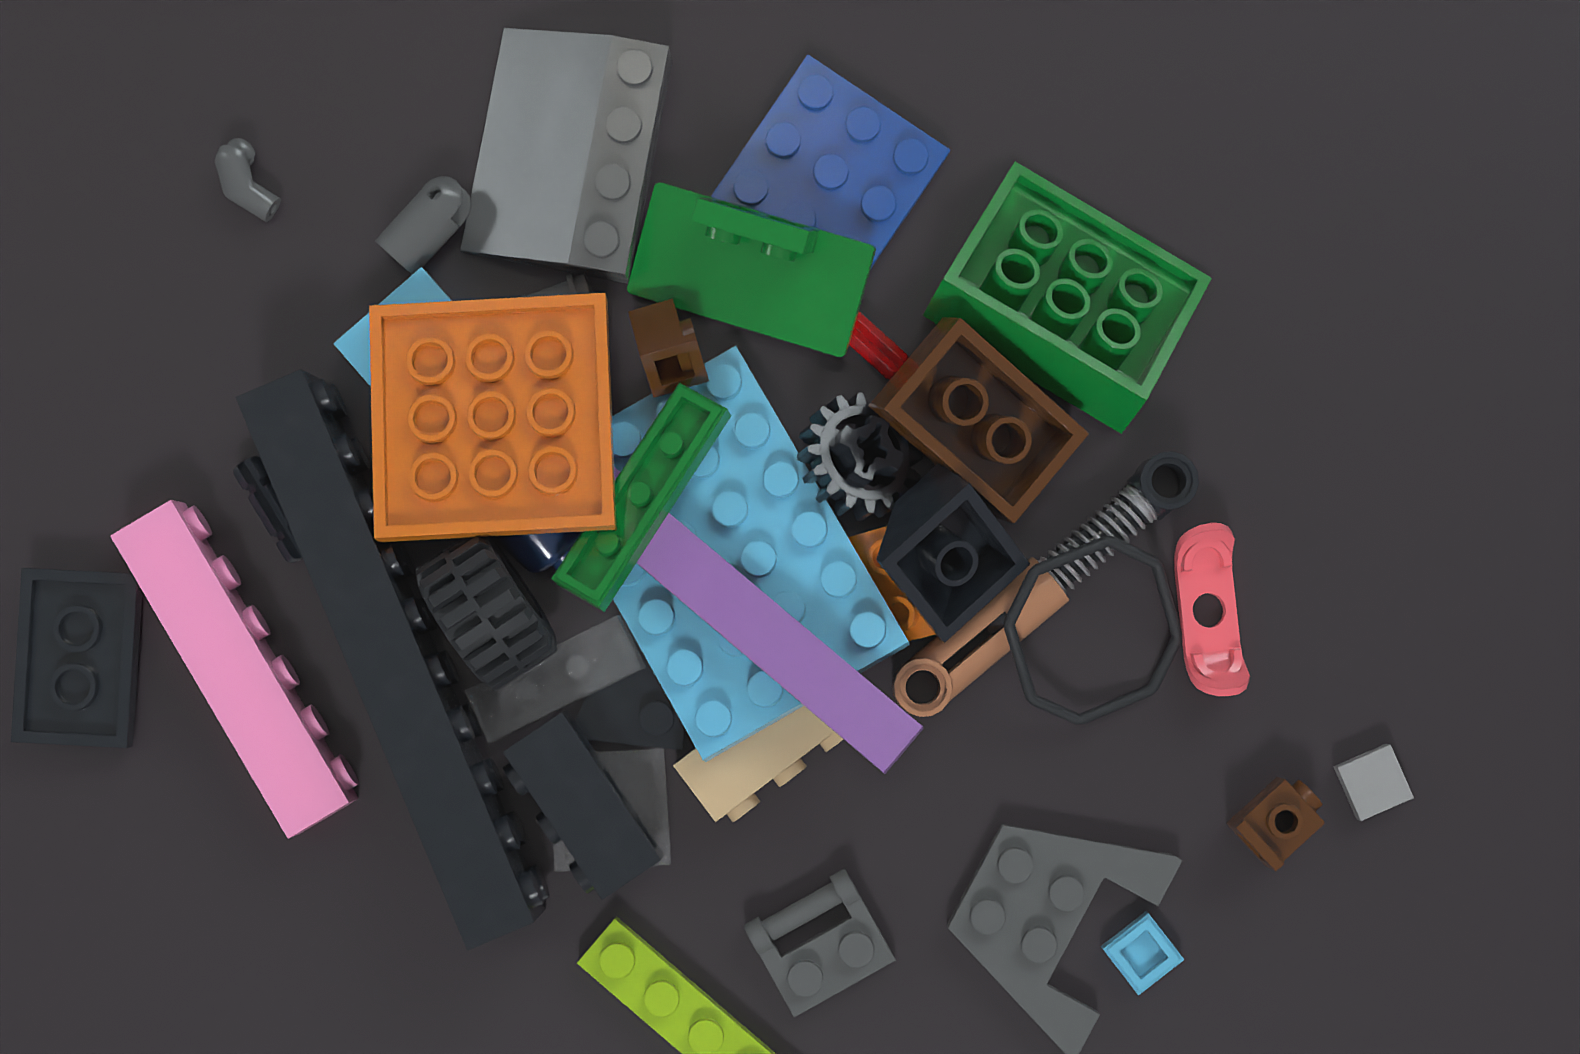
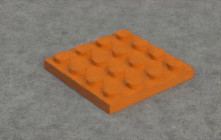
M606 293L369 305L374 539L377 542L616 530L608 299Z

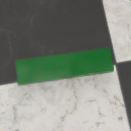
M678 383L615 480L616 530L582 531L551 579L560 587L605 612L729 421L731 414L728 409Z

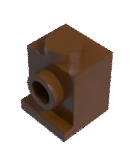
M673 298L628 311L639 355L653 398L672 393L678 383L689 388L709 382L691 318L679 321Z
M1276 777L1226 824L1264 866L1277 871L1294 851L1325 824L1316 813L1323 804L1301 780L1298 779L1294 784L1290 785L1286 779ZM1288 810L1293 816V825L1285 832H1280L1275 826V817L1279 812Z

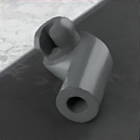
M233 138L227 145L219 147L214 160L223 194L245 210L268 222L277 212L281 198L253 181L250 165L254 163L255 150L247 140Z

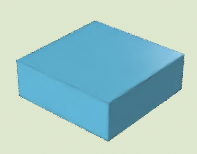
M1146 911L1100 946L1138 995L1184 960Z

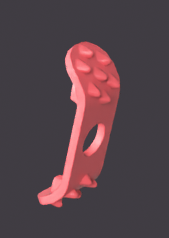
M1208 523L1196 526L1184 533L1179 538L1175 549L1174 572L1182 631L1183 654L1186 670L1191 682L1197 689L1210 695L1232 696L1246 690L1250 678L1242 656L1232 571V553L1235 538L1228 526L1221 523ZM1205 593L1216 596L1223 608L1220 621L1210 628L1200 625L1193 615L1194 602Z

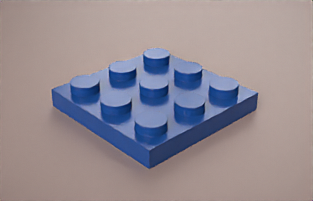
M807 55L711 197L872 244L876 248L871 266L872 269L948 157L950 149L810 55Z

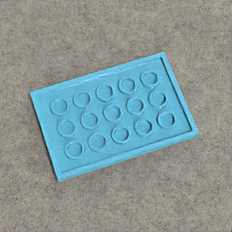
M734 346L704 363L709 382L689 388L727 408L731 417L669 513L859 673L909 646V641L828 502L825 500L819 503L815 499L820 490L816 482H803L802 478L809 470L805 463L797 460V449L738 348ZM672 393L655 398L650 394L612 416L614 467L620 472ZM635 564L613 600L703 761L711 760L804 706L644 569Z

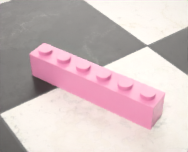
M170 500L112 534L111 538L286 837L289 839L359 799L353 787L359 784L358 779L345 757L341 754L334 757L325 742L324 737L329 735V730L318 710L313 705L305 708L294 687L298 686L300 681L290 662L284 655L276 658L265 637L269 636L271 632L262 614L254 605L246 607L238 594L236 587L241 585V580L235 568L226 556L222 555L217 558L206 538L212 535V531L203 514L195 505L188 508L184 502Z

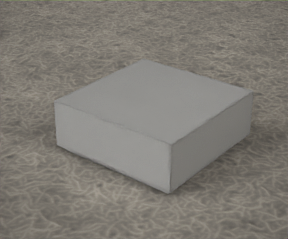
M1391 744L1381 745L1333 766L1356 820H1365L1414 798Z

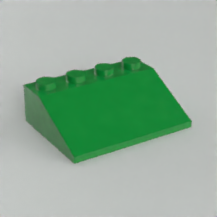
M1015 161L944 276L922 316L936 324L942 317L961 318L1028 379L1122 434L1150 396L1212 278Z

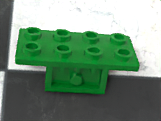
M659 182L654 185L627 291L632 295L655 302H662L673 298L675 308L836 357H842L846 355L876 248L874 245Z

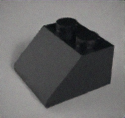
M939 463L895 502L876 558L928 626L944 643L1031 565L971 484Z

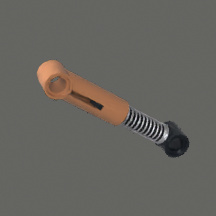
M1173 451L1161 452L1143 461L1135 471V474L1127 480L1126 488L1123 487V491H1119V499L1111 497V505L1103 504V512L1095 511V519L1088 517V525L1080 524V532L1072 530V538L1064 537V545L1056 544V552L1048 550V557L1052 558L1103 536H1114L1129 543L1130 539L1128 536L1131 533L1137 536L1136 529L1138 527L1145 529V525L1149 522L1153 523V520L1157 519L1162 520L1172 510L1186 505L1195 496L1199 485L1198 471L1193 462L1185 455ZM1157 467H1168L1179 478L1178 491L1171 498L1160 496L1152 486L1153 472ZM1104 548L1038 576L1015 624L1020 642L1069 602L1065 589L1068 586L1074 589L1073 582L1075 580L1082 582L1080 576L1084 573L1090 576L1089 569L1091 567L1098 569L1096 563L1099 560L1106 563V558L1104 557L1106 554L1114 556L1112 548ZM1034 557L1029 558L1028 561L1031 565L949 640L944 643L938 637H935L912 658L903 663L895 672L892 681L893 696L898 705L912 715L919 717L933 716L942 711L954 697L1010 651V647L1004 631V619L1028 570L1033 565L1049 558L1040 557V560H1036ZM984 628L991 634L948 671L942 666L946 660ZM926 670L936 678L938 689L932 700L927 703H915L909 699L906 693V682L914 672Z

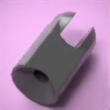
M449 176L433 178L424 184L418 194L379 235L375 242L413 275L418 269L423 268L465 222L470 214L472 205L470 195L465 189L461 188L457 180Z

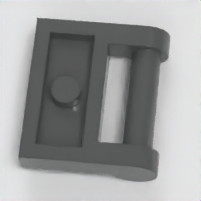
M845 868L829 876L832 881L829 884L762 921L758 916L743 925L751 943L760 955L794 1017L896 961ZM842 902L844 903L851 916L782 955L780 954L774 943L775 940Z

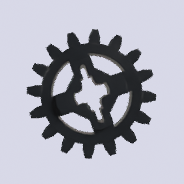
M857 393L848 401L842 395L837 396L826 407L822 406L809 417L812 424L800 432L799 438L804 443L810 445L797 454L798 461L810 464L811 471L802 478L803 482H817L821 489L815 499L819 503L829 497L836 501L834 510L838 516H841L853 507L857 521H863L873 513L878 518H881L892 511L895 502L921 478V475L910 467L923 459L922 453L909 449V441L890 426V423L867 406L863 393ZM841 424H856L855 429L847 425L840 430L835 428ZM879 483L885 485L882 489L864 490L866 484L873 488Z

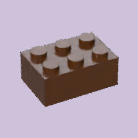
M942 317L868 405L935 465L939 463L969 482L995 518L1015 523L1089 435L1083 427L961 318Z

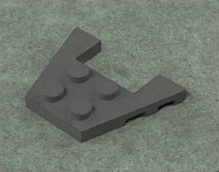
M1001 824L948 921L947 927L1065 1054H1079L1100 1014L1097 1010L1047 984L1104 878L1159 906L1183 860L1169 853L1153 852L1124 845L1075 838L1074 836Z

